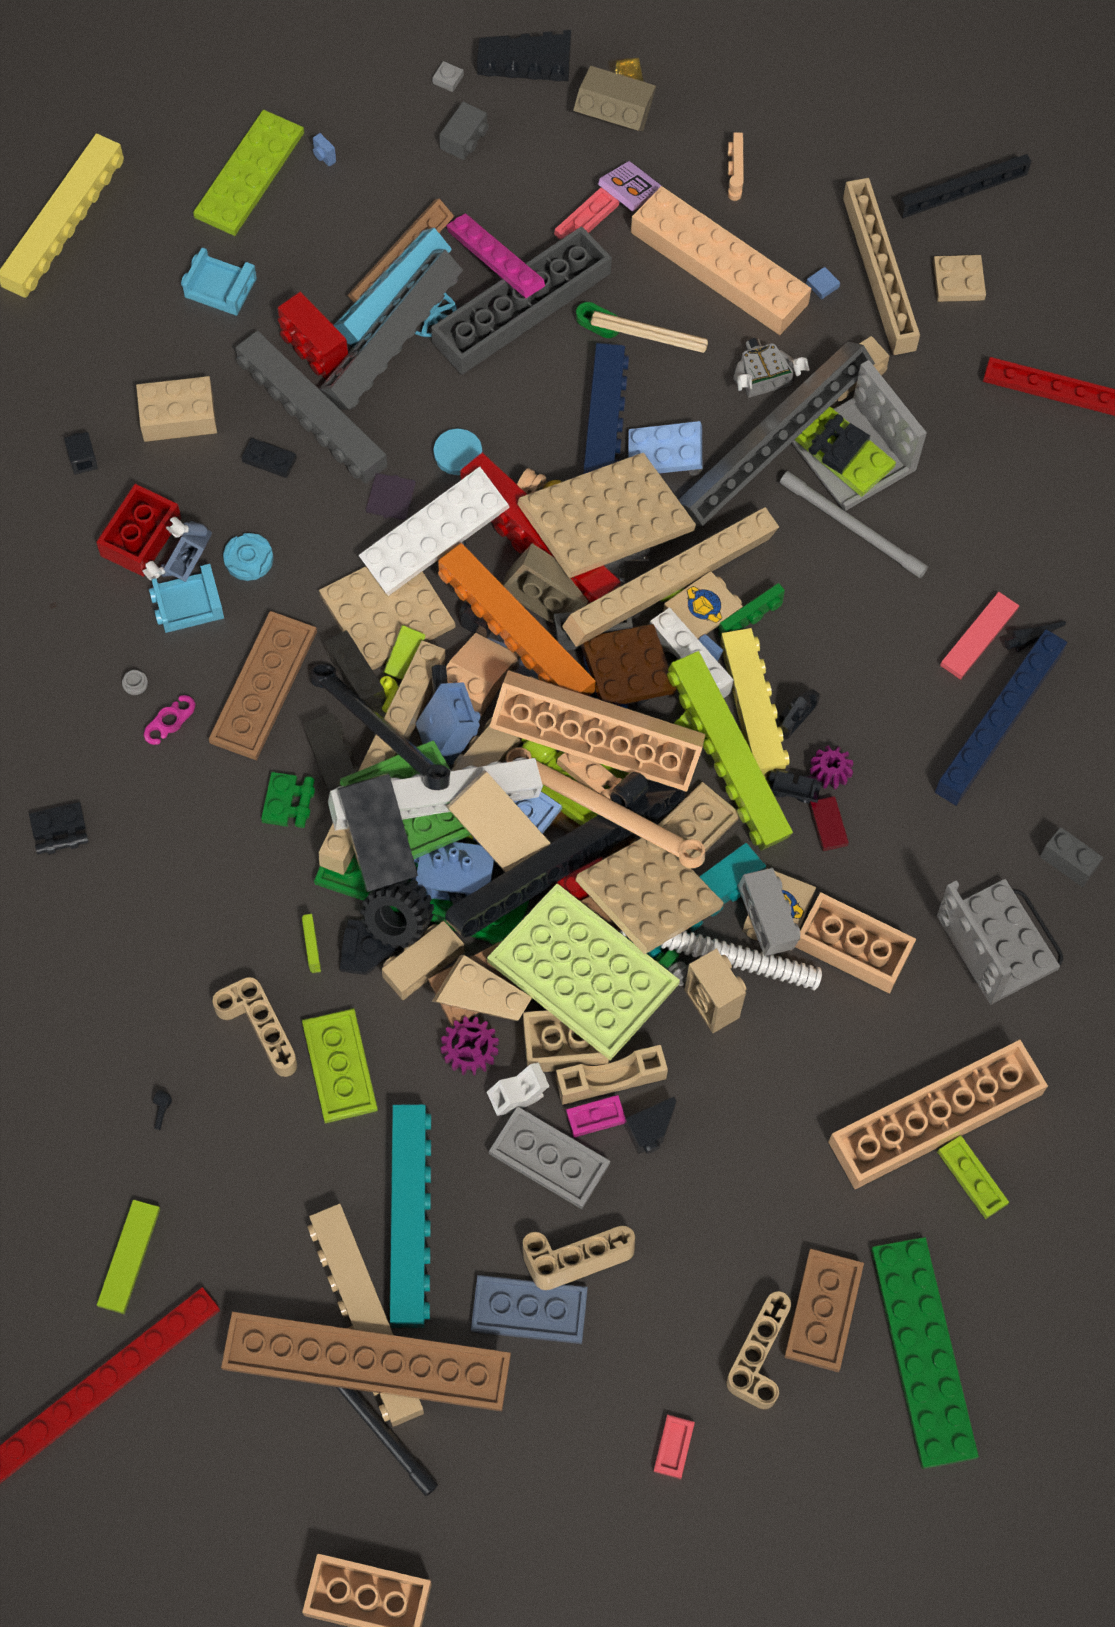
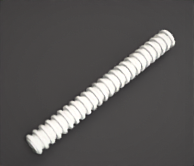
M620 929V933H621L623 936H627V935ZM686 930L660 945L663 949L668 947L670 951L676 949L677 953L684 951L685 955L691 953L695 958L697 956L701 958L717 948L721 955L725 954L732 968L736 969L738 966L740 970L744 971L747 969L749 973L755 971L757 975L763 973L764 977L770 975L772 979L779 978V981L782 982L787 980L789 984L795 982L796 986H800V984L804 988L810 986L811 990L814 991L818 988L822 977L820 967L813 969L812 965L806 967L805 963H800L799 965L797 961L793 960L790 962L787 958L782 960L780 956L774 958L773 954L764 956L763 952L758 953V950L750 951L748 947L742 949L741 945L734 947L733 943L727 945L726 941L720 943L718 939L714 938V940H711L708 936L703 938L701 934L695 936L694 932L688 934Z

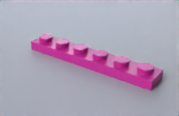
M466 213L446 225L448 232L525 298L545 287L544 279Z

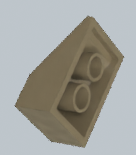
M531 544L508 569L502 583L520 604L553 625L554 614L575 612L585 607L588 602L554 557L534 544Z

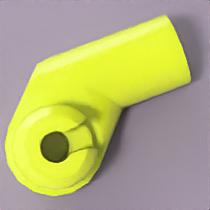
M390 676L382 677L379 682L387 698L382 707L385 713H387L399 688L397 682Z

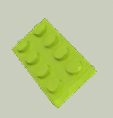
M829 407L795 441L808 451L812 445L813 438L817 434L820 435L825 429L824 425L829 419H833L838 413ZM844 419L840 427L846 429L850 423ZM832 435L828 442L833 445L838 438ZM870 440L842 475L826 464H822L863 497L895 467L896 461ZM819 450L813 456L822 463V457L825 453Z

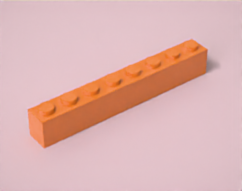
M462 543L438 560V574L443 582L446 584L450 583L455 588L457 596L462 601L466 600L471 605V609L477 617H483L488 622L489 629L495 635L499 634L504 639L507 648L513 653L516 652L521 657L525 667L529 670L533 669L538 674L540 681L586 696H590L595 692L596 681Z

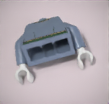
M173 517L170 519L173 525L166 527V529L175 537H180L181 535L182 537L167 564H162L158 568L154 561H150L145 565L147 569H144L143 573L151 581L162 575L163 577L175 576L186 582L212 535V532L203 523L190 521L183 524L177 517Z

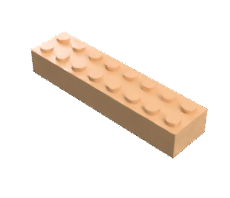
M662 186L632 216L631 233L779 335L784 332L809 304L811 287Z
M509 670L504 679L489 727L628 773H640L646 779L686 792L705 738L703 733Z
M1018 1040L832 1133L828 1143L854 1189H857L956 1139L960 1135L962 1136L1041 1096L1048 1085L1021 1040Z

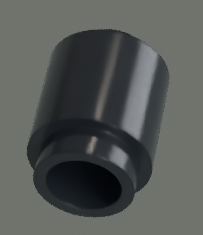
M630 772L613 788L611 793L612 801L625 808L632 807L648 792L647 779L640 773Z

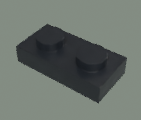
M251 438L241 458L245 464L287 478L297 456L293 452Z

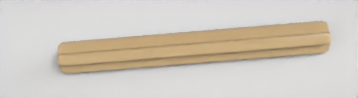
M597 311L593 313L591 318V324L594 326L702 353L707 349L708 340L706 338Z

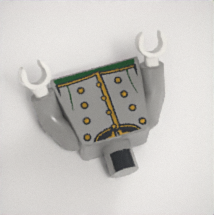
M752 338L746 342L748 350L742 353V359L736 365L733 378L738 385V391L745 387L747 396L750 398L791 386L793 372H795L796 376L801 375V370L809 371V366L806 358L794 359L784 351L779 350L775 344L762 346L758 338Z

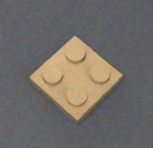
M981 255L934 256L933 268L937 302L985 300L986 290Z

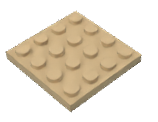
M367 566L319 590L321 598L367 673L387 663L402 625L425 634V642L455 628L454 620L423 571L389 596Z
M644 838L637 840L582 871L576 878L577 883L644 955L719 911L723 906V901L691 868L683 866L679 861V857Z

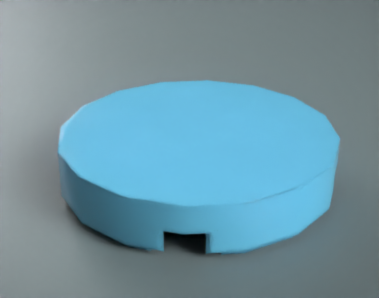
M448 430L435 441L433 449L434 458L441 470L448 474L461 475L460 470L482 453L481 442L475 434L468 430Z
M245 533L243 536L232 538L225 546L223 553L225 567L229 573L237 579L245 581L256 580L266 575L271 569L274 560L272 548L267 539L253 533Z

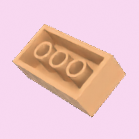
M820 892L800 931V940L795 947L890 994L912 951L916 939Z
M317 1554L302 1613L306 1617L348 1627H422L432 1584L430 1580Z

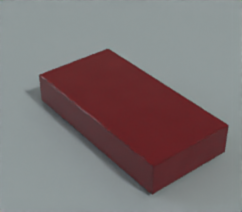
M835 796L820 799L817 803L810 801L809 805L822 850L828 851L847 847L849 842Z

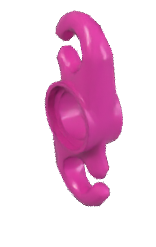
M187 695L179 696V701H186L189 704V708L185 710L179 709L177 701L173 702L171 707L163 708L146 726L144 732L145 741L152 745L161 743L160 739H153L150 736V733L154 730L160 731L162 739L166 738L168 733L179 730L181 725L194 713L196 705L194 699ZM167 715H174L177 717V720L173 725H165L162 722L163 718Z

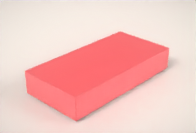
M667 1415L654 1472L678 1479L682 1478L695 1422Z

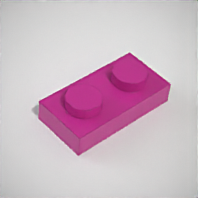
M618 1095L566 1109L573 1137L625 1124V1115Z

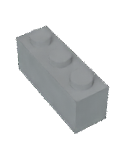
M773 868L744 874L738 884V888L764 956L794 949L800 940V929L794 923L791 916L790 903L787 899L785 900L782 893L781 879L775 875Z

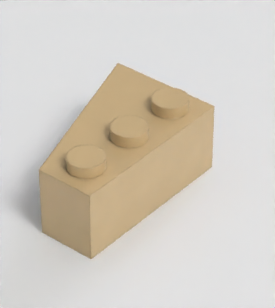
M461 955L458 957L432 1002L518 1021L532 997L465 955Z

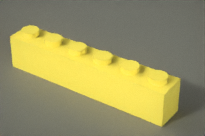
M752 628L722 633L720 646L723 649L722 654L727 673L734 680L732 693L743 737L764 777L768 778L770 777L771 770L777 771V769L785 771L786 765H789V755L787 750L782 748L783 732L781 727L776 725L777 709L775 704L770 702L769 696L772 695L769 681L765 682L763 674L766 673L764 660L759 659L758 651H760L759 639L757 636H753Z

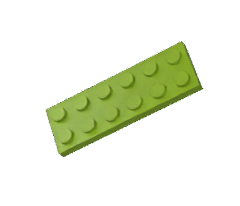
M263 110L194 210V218L236 236L303 136L304 127Z

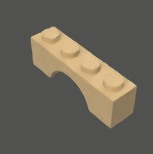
M657 1045L634 1051L621 1060L605 1065L586 1066L580 1064L556 1070L555 1080L562 1105L665 1080L668 1068L662 1047Z

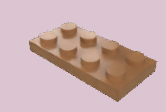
M813 1249L809 1250L784 1358L835 1372L840 1371L864 1263Z

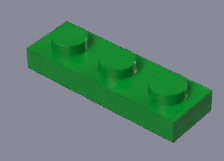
M779 583L720 622L718 635L721 637L722 633L743 630L750 623L754 625L759 622L768 611L777 610L783 603L784 588Z

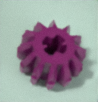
M828 745L825 747V752L819 749L816 751V757L811 758L810 764L813 767L810 768V774L815 775L818 781L824 782V789L831 784L836 790L839 783L845 786L848 782L847 778L852 777L853 771L851 768L854 763L853 760L848 759V751L841 754L839 746L835 748V751H832Z

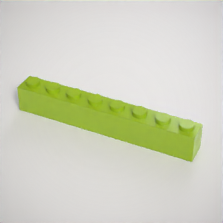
M697 651L671 663L667 673L669 682L673 687H677L680 693V703L684 709H688L692 717L690 720L694 730L705 734L704 750L708 755H712L717 775L723 777L727 784L726 792L731 800H735L739 808L737 812L741 821L747 823L751 831L749 836L755 846L758 845L762 851L788 839L793 831L700 652Z

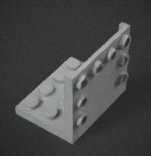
M868 360L860 366L853 399L834 410L849 423L871 435L870 440L896 461L895 467L861 497L795 440L791 442L841 508L846 511L916 471L927 432Z
M1006 879L965 900H962L957 892L959 887L957 880L947 885L937 918L990 1005L1059 970L1060 965Z

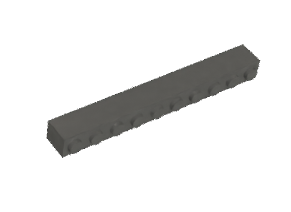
M847 341L678 499L696 524L703 526L857 381L862 363L869 360L873 365L875 364L864 345Z

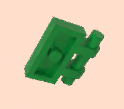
M271 772L261 818L262 823L288 827L289 818L291 817L296 818V827L304 828L306 819L310 817L311 810L309 809V804L315 793V788L313 787L315 779L305 777L303 785L297 786V776ZM294 796L300 797L299 806L292 807Z

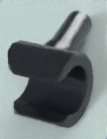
M158 1090L153 1099V1103L160 1106L154 1129L161 1130L164 1113L170 1107L172 1098L167 1093Z

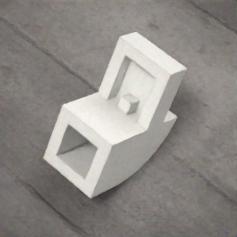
M538 1062L530 1064L516 1077L499 1080L487 1091V1094L497 1116L514 1112L517 1106L522 1109L544 1097L542 1092L549 1087V1084Z

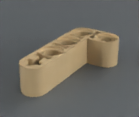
M250 977L244 978L215 993L212 1002L218 1017L223 1020H230L246 1013L274 1071L280 1076H291L297 1069L294 1050L258 980ZM248 989H255L257 991L252 997L244 996L245 991ZM223 1001L233 1002L229 1008L222 1009L219 1007ZM264 1011L268 1013L265 1019L258 1020L255 1018L258 1012ZM271 1034L280 1036L276 1042L270 1043L266 1041L267 1037ZM281 1051L288 1061L286 1065L280 1061L278 1053Z
M627 1226L615 1227L552 1251L547 1238L539 1232H531L523 1239L524 1262L535 1285L541 1290H550L625 1262L632 1258L635 1251V1234ZM539 1248L541 1250L535 1252L531 1251L530 1249ZM598 1251V1252H601L602 1254H600V1255H594V1254H592V1253ZM568 1261L577 1262L573 1265L567 1264ZM547 1270V1271H550L551 1273H550V1274H542V1273H540V1272Z
M780 1291L773 1292L768 1296L726 1381L729 1392L760 1409L771 1408L779 1395L777 1384L759 1374V1371L790 1311L791 1301L785 1293ZM780 1302L782 1304L781 1309L778 1310L775 1319L769 1317L774 1305ZM762 1325L768 1326L772 1330V1335L770 1337H762L758 1332V1327ZM755 1350L758 1352L760 1360L757 1362L749 1361L745 1356V1352ZM743 1375L747 1379V1385L744 1387L736 1386L732 1379L733 1376ZM761 1388L769 1389L772 1393V1399L762 1400L758 1395V1390Z

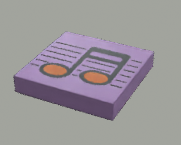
M630 161L601 177L598 183L600 187L631 211L644 205L661 187L659 183Z

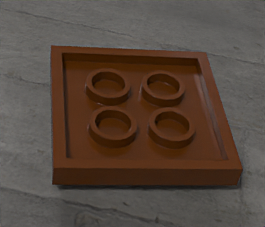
M654 624L599 634L581 644L591 677L596 681L595 689L599 700L614 705H622L675 694L676 686L673 687L669 682L667 676L669 666Z

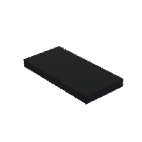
M386 773L337 788L366 891L369 892L417 877L418 873L390 775Z

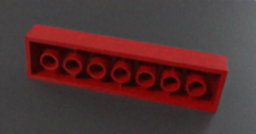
M483 452L460 470L462 480L481 467L508 503L510 508L490 522L495 526L499 535L502 537L506 536L511 541L516 551L524 553L531 544H534L553 556L518 505L519 498L528 494ZM604 565L570 578L588 600L587 605L614 591L621 585V581Z

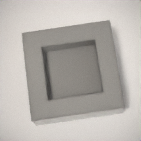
M443 61L433 76V84L453 92L464 76V70Z

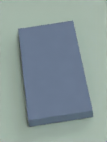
M477 1275L471 1332L582 1344L588 1287L564 1284L550 1290H541L535 1285L534 1281Z

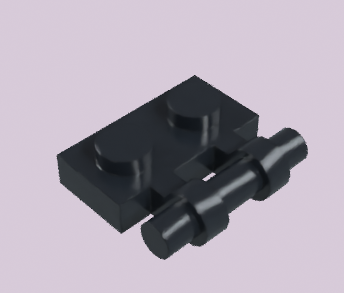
M836 414L833 419H829L824 425L825 429L821 434H817L813 438L812 445L808 451L812 455H816L819 450L825 453L822 457V463L842 475L870 441L871 435L852 423L846 429L840 427V424L844 421V418L840 414ZM832 435L838 438L833 445L828 442Z
M80 802L29 814L35 841L45 839L44 843L35 845L37 855L48 853V855L55 854L56 850L69 847L76 849L79 848V845L89 843L87 833L79 835L76 833V831L86 829ZM68 833V837L57 840H54L53 838L54 836Z

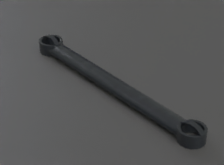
M317 664L311 668V683L316 687L325 688L422 775L425 787L431 790H444L450 785V770L445 766L435 765L336 676L335 667L328 664Z

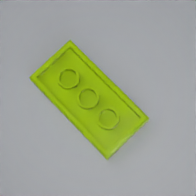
M354 1008L302 1020L325 1123L378 1111Z

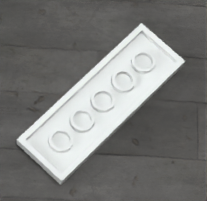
M479 467L370 546L359 557L389 596L510 507L481 467Z

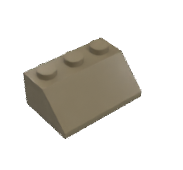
M590 66L579 88L573 111L637 131H644L656 85Z

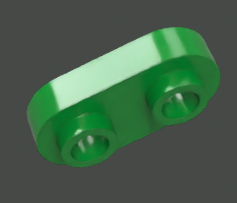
M584 302L577 307L576 320L579 325L604 338H613L619 334L618 331L591 324V318L595 311L613 316L617 315L592 302Z

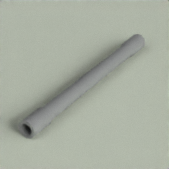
M789 471L781 478L780 484L796 495H800L893 558L918 578H922L927 571L928 566L913 555L904 552L807 486L804 481Z

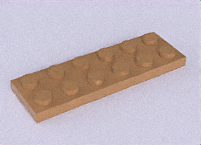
M272 611L269 612L209 737L210 744L257 761L317 633L316 627Z

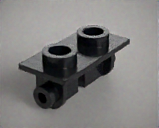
M777 769V771L771 770L768 785L774 796L782 798L789 796L797 798L798 801L803 803H810V801L817 803L822 781L817 780V777L799 774L797 783L793 782V772Z

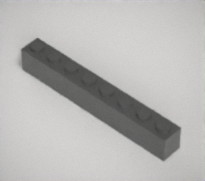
M445 249L431 252L320 387L319 390L340 410H350L359 403L358 398L363 392H366L373 386V380L376 376L387 369L389 360L400 353L403 343L416 333V327L430 316V310L434 305H437L444 299V293L447 289L457 283L458 276L463 269Z
M258 330L236 346V361L243 370L247 369L252 373L256 383L259 385L263 384L268 389L270 396L275 401L279 400L284 405L289 415H295L300 420L302 427L307 432L311 431L316 436L317 441L322 447L325 448L327 446L332 451L334 458L339 463L343 462L348 467L349 472L354 478H360L366 484L387 467L386 454Z

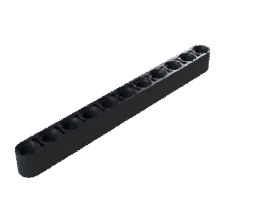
M652 781L648 784V792L632 807H627V809L653 822L676 808L684 800L686 791ZM597 815L451 906L445 915V920L462 937H470L634 833L601 815Z

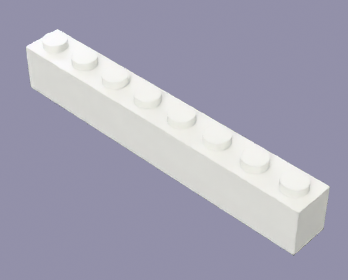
M522 757L507 763L497 761L482 767L467 766L462 770H450V785L444 790L428 789L423 784L424 777L420 774L407 779L391 778L402 820L450 812L446 806L484 770L488 772L513 801L537 798L540 795L543 784L536 759ZM337 788L330 791L328 804L336 831L348 829Z

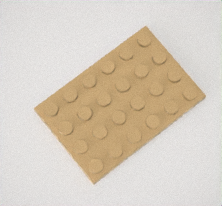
M644 452L520 497L518 501L519 507L569 578L692 532L696 526Z

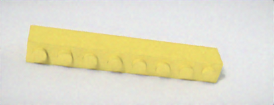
M97 133L1 267V287L24 298L31 291L35 290L38 280L43 273L49 270L54 257L61 253L63 244L68 238L72 237L75 227L80 220L86 217L91 204L98 200L101 190L109 184L115 170L121 167L124 160L121 144Z

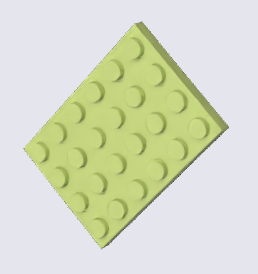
M556 884L487 957L489 964L609 1060L619 1052L680 983L677 977L649 955H644L635 944L559 884Z

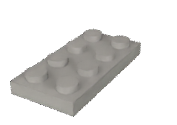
M518 1106L489 1150L491 1156L580 1209H583L610 1165V1161Z

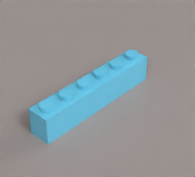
M435 228L423 230L333 325L346 338L350 347H354L432 251L445 249L449 253L452 250Z

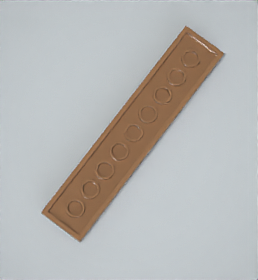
M232 1312L221 1368L222 1370L502 1411L511 1353Z

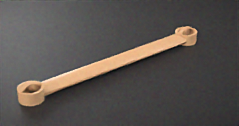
M522 747L513 748L506 755V763L512 762L517 757L532 759L530 752ZM536 760L544 786L679 857L680 863L685 867L696 868L703 864L705 860V847L700 841L695 839L685 840ZM695 849L698 850L701 853V855L696 858H692L686 852V850Z

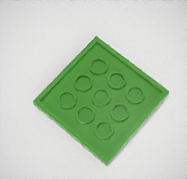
M434 740L416 747L435 765H442L450 770ZM397 755L341 778L340 784L341 786H347L386 773L390 775V778L400 779L411 778L419 773L402 757ZM451 812L403 819L413 859L471 835Z

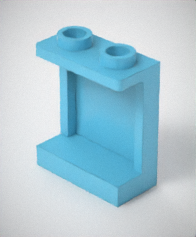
M201 248L199 254L194 255L191 268L188 273L184 274L181 281L185 298L237 316L257 279L255 265L245 262L243 268L209 257L207 249Z
M210 564L200 566L202 573L189 576L186 582L176 579L159 584L157 578L152 579L154 588H150L149 592L152 603L158 602L159 609L154 611L158 625H164L165 633L224 619Z

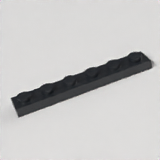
M1028 154L1020 157L1015 156L1000 164L995 163L988 168L972 171L957 179L952 178L945 183L929 186L925 190L909 193L901 198L898 212L903 219L1026 176L1031 165V159Z

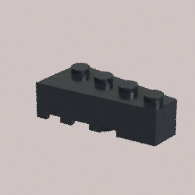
M563 30V34L553 35L552 31L543 32V36L531 37L528 33L521 34L518 38L513 39L509 35L480 38L477 75L569 82L571 30Z

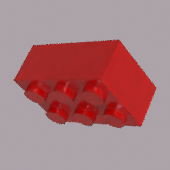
M300 291L278 307V322L281 327L280 335L287 344L291 343L295 347L296 353L302 360L306 359L310 363L316 375H321L327 380L348 355L347 340Z
M134 484L96 542L100 556L144 577L143 570L147 569L145 565L156 559L171 536V533L166 529V527L173 525L170 519L173 517H177L179 520L182 519L178 504Z

